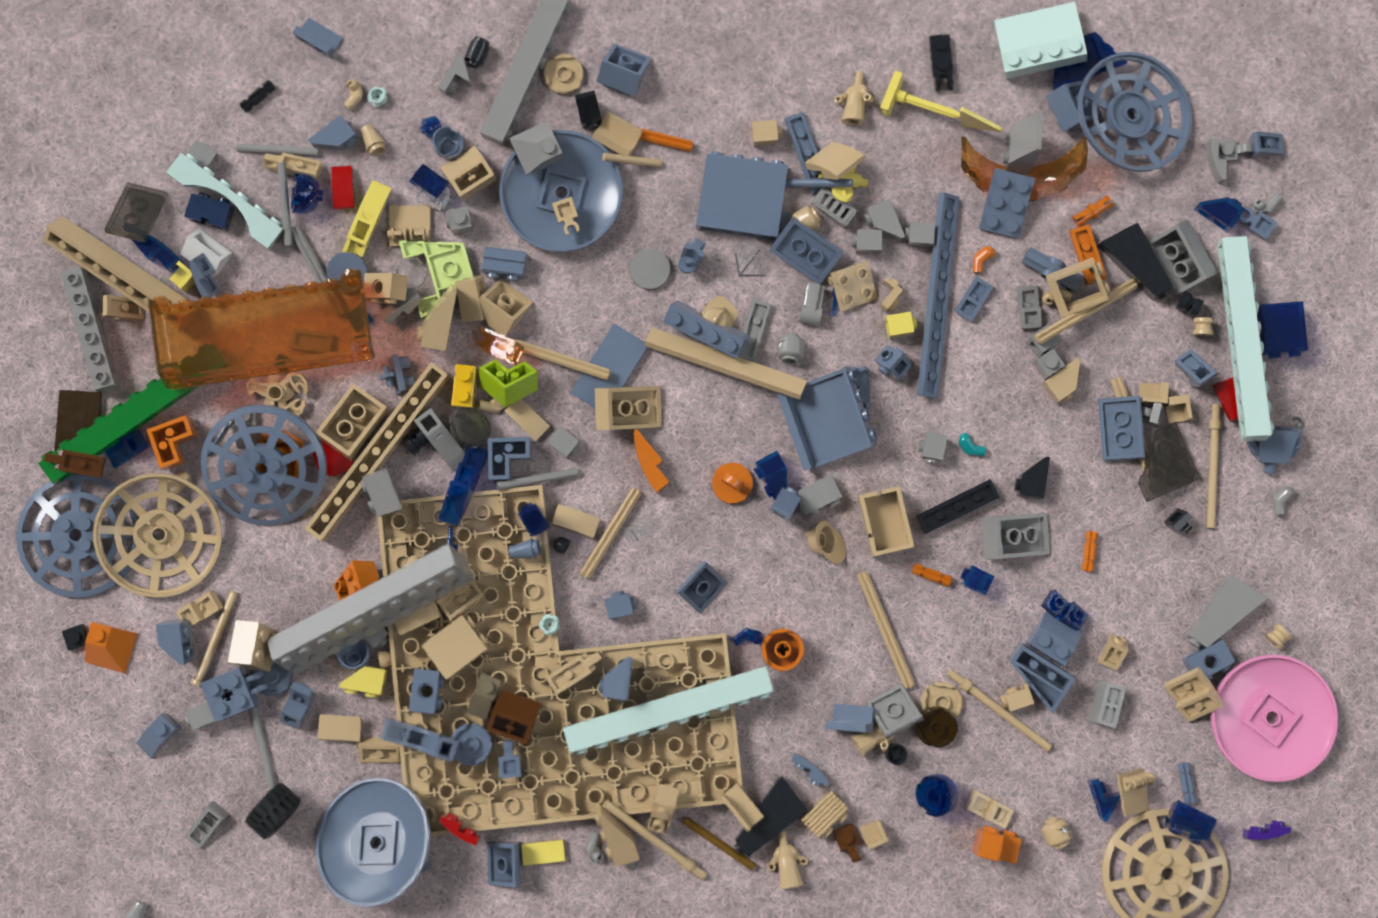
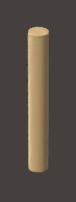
M603 153L602 160L607 162L659 168L662 165L661 159Z

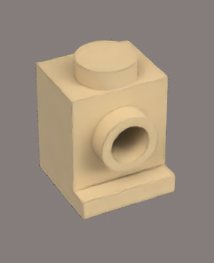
M1028 683L1020 684L1021 689L1018 686L1006 689L1007 693L999 696L1002 707L1007 708V711H1014L1034 704Z

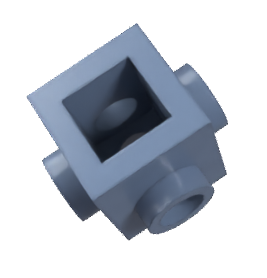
M889 345L874 360L880 366L878 370L886 377L890 375L897 380H900L912 366L905 357L906 354L900 348L896 347L894 349Z

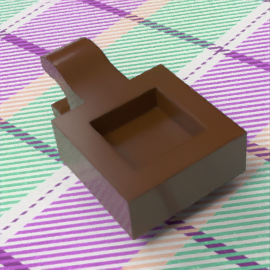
M852 823L833 831L841 852L847 850L853 863L860 861L861 858L855 847L860 844V841Z

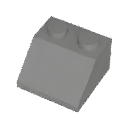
M387 468L362 476L364 481L360 482L364 494L369 493L371 501L368 502L372 513L376 512L377 516H381L402 509Z

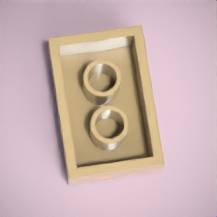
M353 383L315 433L320 440L352 461L389 411L384 404Z

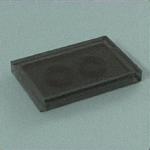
M127 182L104 228L105 233L146 243L167 198V192Z

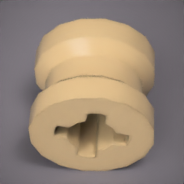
M1198 317L1193 319L1195 324L1193 336H1214V331L1212 330L1213 318Z
M1279 624L1274 626L1272 632H1268L1265 635L1266 639L1279 650L1284 647L1286 641H1290L1293 638Z

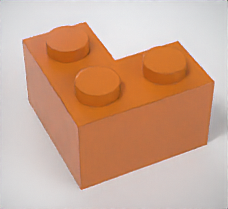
M185 415L146 430L160 469L167 471L186 464L179 444L198 437L191 417Z
M984 825L983 828H977L972 850L975 855L994 861L1001 860L1016 864L1022 840L1016 837V832L1004 830V833H999L1000 830L988 825Z

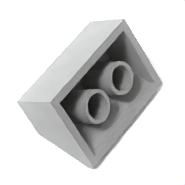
M1189 220L1176 224L1148 241L1174 286L1170 289L1174 297L1218 274Z

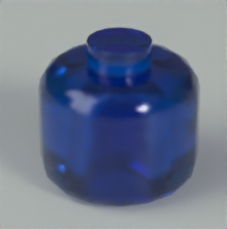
M431 116L421 121L420 131L427 138H433V134L442 126L436 116Z

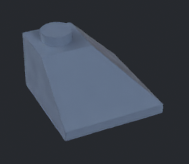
M627 657L607 673L604 679H600L599 692H603L602 697L628 700L633 657Z

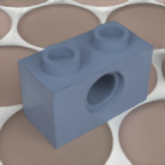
M1217 639L1208 648H1201L1182 659L1188 671L1200 667L1209 680L1213 678L1212 674L1218 671L1223 673L1231 668L1230 664L1235 662L1223 639ZM1209 656L1213 659V665L1210 668L1205 664V660Z
M414 668L409 711L435 714L437 709H441L442 697H439L440 688L443 689L445 677L442 676L440 671ZM425 685H429L433 689V694L430 697L424 696L422 692Z

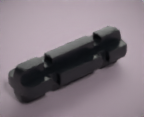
M270 80L262 84L263 87H258L247 96V100L244 99L239 103L244 112L248 113L253 109V105L259 104L267 97L268 93L271 94L276 89Z

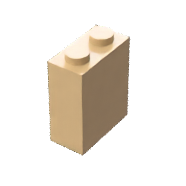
M461 615L421 645L446 680L450 679L489 649L487 646L488 640L482 633L478 634L474 629L476 624L470 616L466 618L465 615Z

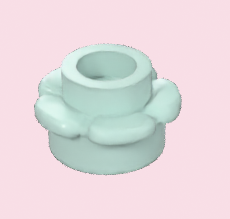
M373 87L369 91L368 101L376 107L385 104L388 100L386 96L387 91L384 88Z
M544 615L542 621L539 622V627L543 630L544 634L552 635V633H556L560 628L558 624L559 619L555 615Z

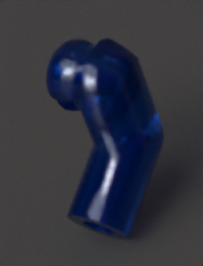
M745 628L731 639L738 647L744 641H749L756 645L761 644L763 636L758 630Z

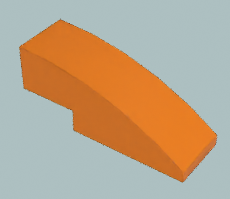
M635 429L633 431L634 442L641 468L654 491L658 493L669 484L667 478L658 468L663 463V460L638 429Z

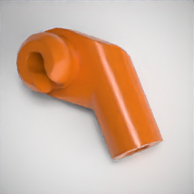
M984 246L974 255L973 273H983L984 261L988 258H994L996 255L994 248Z

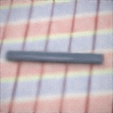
M786 179L785 187H853V179Z

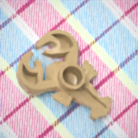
M292 371L282 381H279L280 375H269V382L257 383L255 377L250 378V381L247 382V394L252 395L254 392H257L266 397L264 405L275 406L276 401L280 408L286 409L298 416L303 413L306 407V399L302 400L300 406H296L300 398L294 399L288 404L286 402L294 395L290 384L299 394H301L300 385L303 388V395H307L309 391L308 380L300 372Z

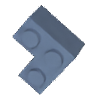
M530 437L488 438V480L491 482L512 479L511 460H532Z

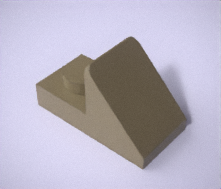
M481 673L476 689L472 693L467 713L487 720L502 680Z

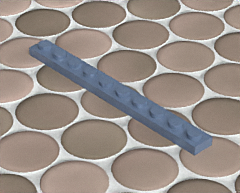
M945 192L939 193L917 391V396L938 399L959 206V196Z

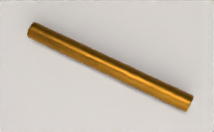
M689 817L685 818L682 824L752 871L755 868L756 863L741 855L737 850Z

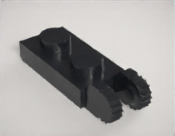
M950 34L929 36V47L935 92L941 90V76H946V86L948 91H952L953 65Z

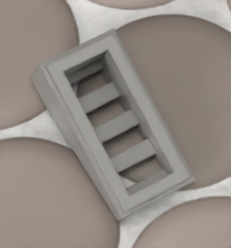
M821 187L810 202L842 228L848 225L857 212L847 202L836 199L832 192L825 187ZM824 195H827V199L821 205L819 202ZM831 200H833L834 203L829 209H827V205L830 203ZM838 205L841 206L838 212L834 214L833 211ZM846 210L847 214L845 215V217L843 219L840 218L842 213Z
M215 801L211 802L184 837L199 849H202L228 817L229 813ZM205 817L211 820L215 825L212 826L208 821L205 820ZM199 825H203L209 832L207 833ZM196 830L205 838L202 840L193 832Z

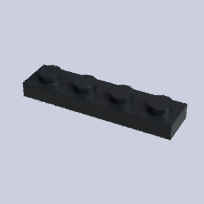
M991 479L916 515V518L924 534H927L1000 497Z

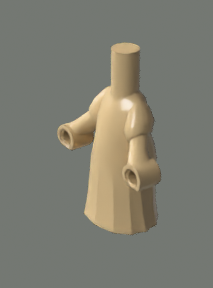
M862 71L856 72L854 85L850 86L845 93L834 98L838 105L844 104V100L847 99L841 119L842 123L846 125H863L865 123V102H873V97L868 93L867 87L863 85L864 72Z
M874 720L873 732H859L852 734L850 737L856 750L863 757L878 745H880L883 752H886L889 748V742L894 738V735L886 739Z
M786 831L780 832L778 834L780 846L775 850L774 857L767 865L769 871L775 870V865L778 862L779 889L802 886L804 882L801 878L796 859L799 860L801 865H806L808 860L799 854L794 846L788 844Z

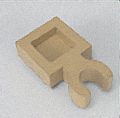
M572 197L552 203L558 223L565 222V235L569 236L568 228L572 226L579 233V225L573 221V219L578 218V214Z

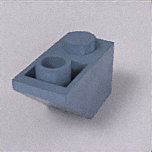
M188 619L165 620L156 624L158 645L180 665L192 661L194 648L191 646L190 637L192 630Z

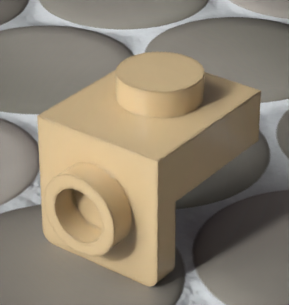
M886 278L883 282V285L891 290V293L880 305V308L885 312L889 308L893 310L900 302L898 296L903 291L900 288L901 284L893 278L891 280Z

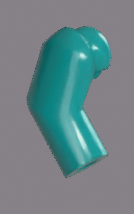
M962 433L959 436L958 443L965 454L985 456V446L974 445L968 433Z

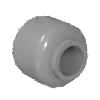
M788 333L779 339L777 356L782 363L795 365L803 359L804 340L796 333Z

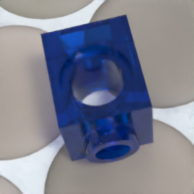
M970 565L969 568L965 567L961 573V585L981 595H986L995 576Z

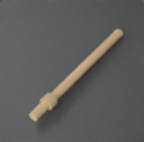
M1212 404V416L1209 421L1211 439L1207 528H1215L1219 430L1222 429L1220 404Z
M953 669L948 672L947 676L959 684L960 689L964 692L968 691L1047 752L1050 750L1052 745L972 685L973 682L967 677L964 679Z
M609 800L604 802L602 807L680 863L681 868L685 871L692 872L701 880L706 877L707 873L695 865V861L691 858L684 857Z

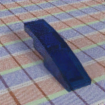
M468 444L462 463L459 462L454 480L450 481L438 521L459 526L488 456L487 449Z

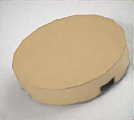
M555 55L544 67L545 83L551 91L557 94H571L579 89L583 83L584 71L582 64L572 55Z
M936 682L924 690L921 697V709L924 711L933 706H941L949 709L957 718L963 706L962 696L953 685L946 682Z

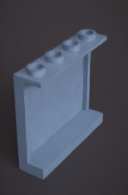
M713 151L711 154L707 153L696 229L776 241L779 232L788 165L779 160L765 162L764 159L759 157H753L751 160L744 159V156L733 154L730 157L723 156V153Z
M842 367L841 370L807 382L800 400L777 392L803 471L814 469L877 445V434L873 428L871 429L869 423L871 420L870 414L867 409H864L862 403L864 400L863 394L860 389H857L855 381H857L856 374L850 367Z

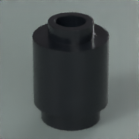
M475 36L474 40H471L464 60L467 61L466 64L475 69H478V66L483 67L490 50V42L482 37Z

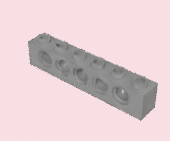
M77 267L60 272L94 390L103 393L121 387L88 271L82 267Z

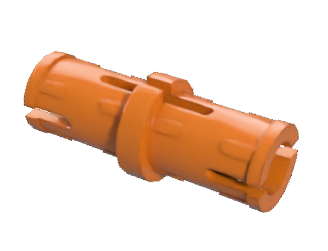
M1106 195L1096 203L1087 205L1085 210L1073 215L1072 220L1076 221L1082 218L1075 223L1077 227H1081V225L1089 220L1097 219L1099 214L1112 208L1114 204L1111 201L1104 205V203L1111 200Z

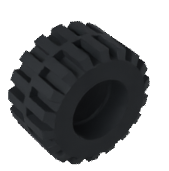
M279 783L268 791L247 815L245 823L263 840L268 839L296 811L301 799L283 783Z

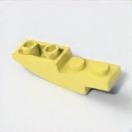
M372 180L349 230L342 252L356 253L363 258L391 193V187Z

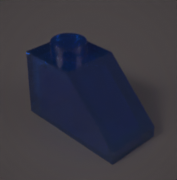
M1226 197L1200 202L1193 210L1225 232H1228L1234 227L1245 208L1242 207V203L1237 199Z

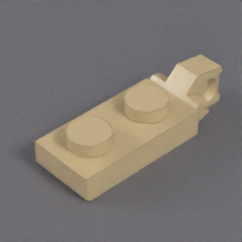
M266 153L263 158L264 168L278 172L277 163H286V173L288 175L317 181L322 170L321 161L282 153V155L277 156Z
M599 651L591 656H588L587 653L581 654L545 678L555 694L558 695L591 674L596 669L594 664L601 660L602 656Z

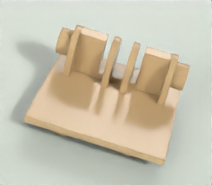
M390 205L389 230L387 231L389 246H400L399 241L401 240L430 242L431 206Z
M868 260L830 273L831 277H828L829 284L834 287L840 312L878 299Z
M1144 768L1118 774V787L1120 789L1123 816L1127 817L1150 810L1147 786L1155 783V775L1144 773Z

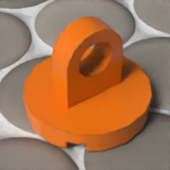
M726 463L720 466L712 478L714 494L721 501L728 504L744 501L750 495L753 487V478L749 470L738 463Z

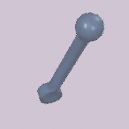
M233 420L223 426L213 443H218L228 426L233 424ZM208 450L207 455H212L213 452Z

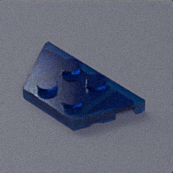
M1096 32L1083 36L1087 51V61L1054 68L1052 90L1054 91L1067 83L1083 81L1088 72L1098 62L1110 55L1117 54L1114 48L1109 43H1105L1103 38ZM1114 62V69L1126 65L1128 62ZM1105 66L1099 69L1092 77L1107 72Z

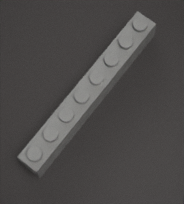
M571 0L540 1L482 126L480 134L483 138L501 146H505L506 142H510L509 138L513 137L514 134L512 128L514 124L520 122L522 117L520 111L523 105L527 106L530 100L531 87L535 88L538 83L539 76L537 74L540 69H544L547 63L546 55L548 50H553L556 40H554L555 35L562 31L564 26L562 20L565 14L569 15L573 4Z

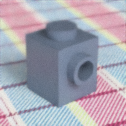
M624 590L614 592L611 598L604 599L609 620L634 614L633 609H637L634 597H630L629 593L625 594Z

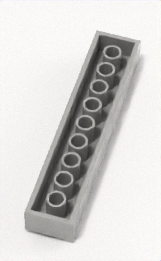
M449 544L433 551L267 639L272 661L293 674L303 672L307 667L320 663L328 656L339 653L349 645L358 643L359 640L375 634L378 630L394 624L395 621L403 617L410 616L414 611L427 607L433 601L446 597L454 590L463 588L468 583L474 581L468 560Z

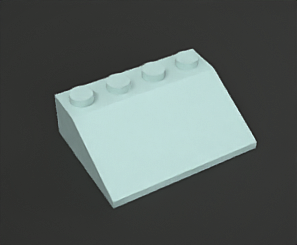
M1075 2L994 20L1006 79L1087 61L1085 41Z

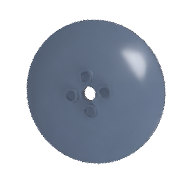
M554 130L552 132L559 144L564 159L526 176L520 160L514 151L501 175L499 188L500 202L509 225L524 241L545 251L571 252L595 243L611 228L621 208L623 186L616 162L602 160L603 153L609 152L599 142L579 132ZM558 189H566L568 192L565 198H558L556 196ZM572 197L578 214V218L573 219V221L579 225L580 232L577 233L576 228L572 226L568 228L569 236H566L564 233L565 222L558 223L552 203Z
M370 778L354 783L332 801L318 828L316 861L324 883L334 895L352 905L376 907L399 898L415 883L425 866L431 841L430 823L422 802L407 786L386 778ZM377 838H380L381 845L375 849L374 842Z

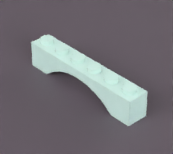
M180 153L166 173L184 187L208 189L229 199L243 214L251 237L269 250L283 232L281 228L282 223L274 217L271 219L264 215L266 211L257 204L254 207L247 202L249 198L241 192L236 194L230 190L232 186L224 179L218 181L214 178L215 173L208 167L204 166L202 169L196 164L198 160L188 153L185 156Z

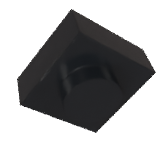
M84 624L62 631L68 651L85 646L87 633Z

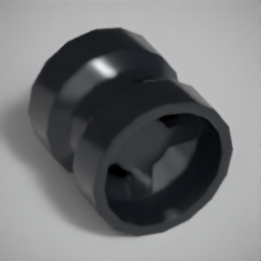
M1185 291L1175 308L1179 311L1187 312L1189 317L1194 318L1203 306L1204 301L1200 298L1192 297L1190 292Z
M417 428L413 435L402 439L414 456L420 452L422 447H428L431 444L420 428Z
M892 743L885 752V758L893 765H901L907 759V751L902 745Z

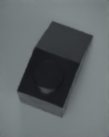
M595 90L575 95L582 129H597L602 120Z
M1050 457L1042 458L1020 474L1019 479H1015L1014 491H1017L1016 496L1044 499Z

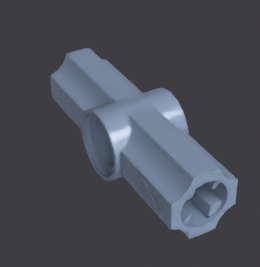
M1032 247L1029 248L1021 262L1030 269L1040 273V276L1046 279V275L1066 268V264L1060 259L1052 256L1048 257ZM1075 273L1057 280V282L1065 288L1077 292L1085 276Z

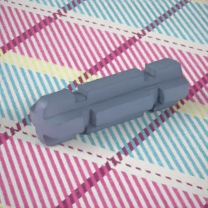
M1179 763L1178 769L1181 773L1182 791L1185 792V795H1183L1184 802L1186 804L1196 803L1197 798L1193 792L1195 788L1192 774H1190V763Z

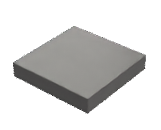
M903 684L866 702V706L874 707V720L886 739L923 720L921 713Z

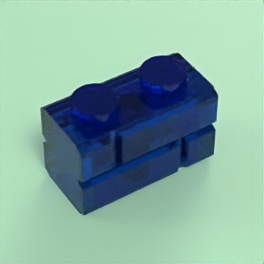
M1179 800L1173 802L1164 822V826L1169 828L1168 831L1178 836L1182 834L1188 837V841L1195 845L1207 843L1217 819Z

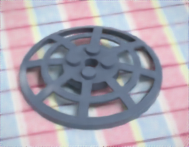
M1122 52L1101 60L1085 76L1079 89L1077 100L1079 122L1089 144L1103 159L1127 171L1148 172L1165 166L1181 153L1190 136L1192 111L1185 88L1167 66L1155 58L1142 53ZM1132 61L1141 63L1142 67L1138 75L1129 73L1116 75L1113 63ZM1105 66L1108 79L1098 87L1094 94L1086 88L1087 83L1099 69ZM1152 68L1162 75L1174 91L1163 96L1160 90L1146 79L1149 69ZM1118 81H1134L1133 90L1122 91ZM1111 84L1115 96L1108 102L1100 98L1104 89ZM1145 86L1156 97V100L1150 102L1141 93L1142 87ZM1083 96L1092 102L1091 115L1094 127L1088 128L1085 122ZM1177 98L1182 113L1181 130L1169 127L1170 113L1167 103ZM1097 106L1107 110L1108 121L1099 123ZM1160 106L1163 114V125L1154 122V109ZM1127 110L1133 112L1134 119L1128 117ZM1112 129L1119 136L1117 145L1105 135L1104 131ZM1153 130L1159 132L1160 135L1150 146L1144 135ZM1099 134L1100 138L1116 151L1115 159L1104 152L1092 136ZM1167 135L1179 138L1172 152L1160 161L1154 150L1164 142ZM1127 139H1136L1142 150L1125 149ZM1124 155H1147L1153 165L1134 167L1123 164Z
M259 404L238 408L226 414L215 424L203 444L201 471L209 493L220 507L229 514L252 524L278 525L300 517L316 502L325 484L327 461L320 439L307 422L286 409L273 405ZM266 413L278 417L273 428L269 426L247 427L243 415ZM235 419L239 431L233 434L223 447L211 442L220 428ZM285 420L292 422L300 428L309 438L311 444L299 448L291 437L281 431ZM267 433L270 436L267 444H254L250 434ZM242 437L246 449H244L240 456L228 451L231 445ZM278 438L287 443L293 452L283 455L275 447ZM208 450L219 455L218 471L221 480L211 483L206 467ZM316 451L319 463V479L317 484L305 481L306 463L304 456ZM225 459L236 463V475L226 478L224 469ZM298 460L299 478L287 475L288 463ZM257 464L266 465L267 472H259ZM241 482L249 489L246 499L237 494L230 485ZM282 483L295 486L294 490L284 499H281L276 490ZM225 488L235 500L243 504L241 513L234 511L226 505L214 490ZM301 489L314 492L301 509L290 514L285 505L292 501ZM257 493H268L273 503L260 504L254 503ZM251 508L259 510L277 508L283 518L277 520H257L249 518Z
M72 474L62 481L73 480L72 492L59 495L48 502L42 493L56 485L50 481L32 495L21 512L17 525L16 540L21 562L35 582L54 594L83 598L104 593L116 586L117 583L111 579L99 587L85 591L82 589L81 578L93 576L103 570L95 552L93 528L98 510L104 502L103 499L96 495L81 492L82 480L100 483L112 491L117 485L105 478ZM119 495L113 499L106 510L112 526H115L117 516L111 506L119 499L125 505L127 504ZM72 498L71 511L61 515L54 508L61 501ZM81 498L88 499L99 506L91 513L81 511L80 500ZM34 501H36L43 509L35 521L33 532L22 533L26 514ZM131 508L129 513L134 527L139 516ZM48 514L55 521L51 532H40L41 523L45 515ZM76 529L80 530L82 534L78 541L72 539V532ZM101 534V541L102 538H113L111 549L106 557L111 566H114L111 561L118 551L114 534ZM121 535V538H133V535ZM133 539V545H132L131 551H132L134 548H136V545H135V543H134V539ZM40 540H51L55 551L48 558L45 557L41 549ZM22 541H33L36 554L43 563L36 573L32 570L25 557ZM61 556L70 559L72 572L61 570L55 567L54 564ZM92 556L99 563L94 568L81 572L80 560ZM127 565L118 574L125 578L132 568ZM49 570L59 576L73 579L74 591L56 588L46 583L42 578Z

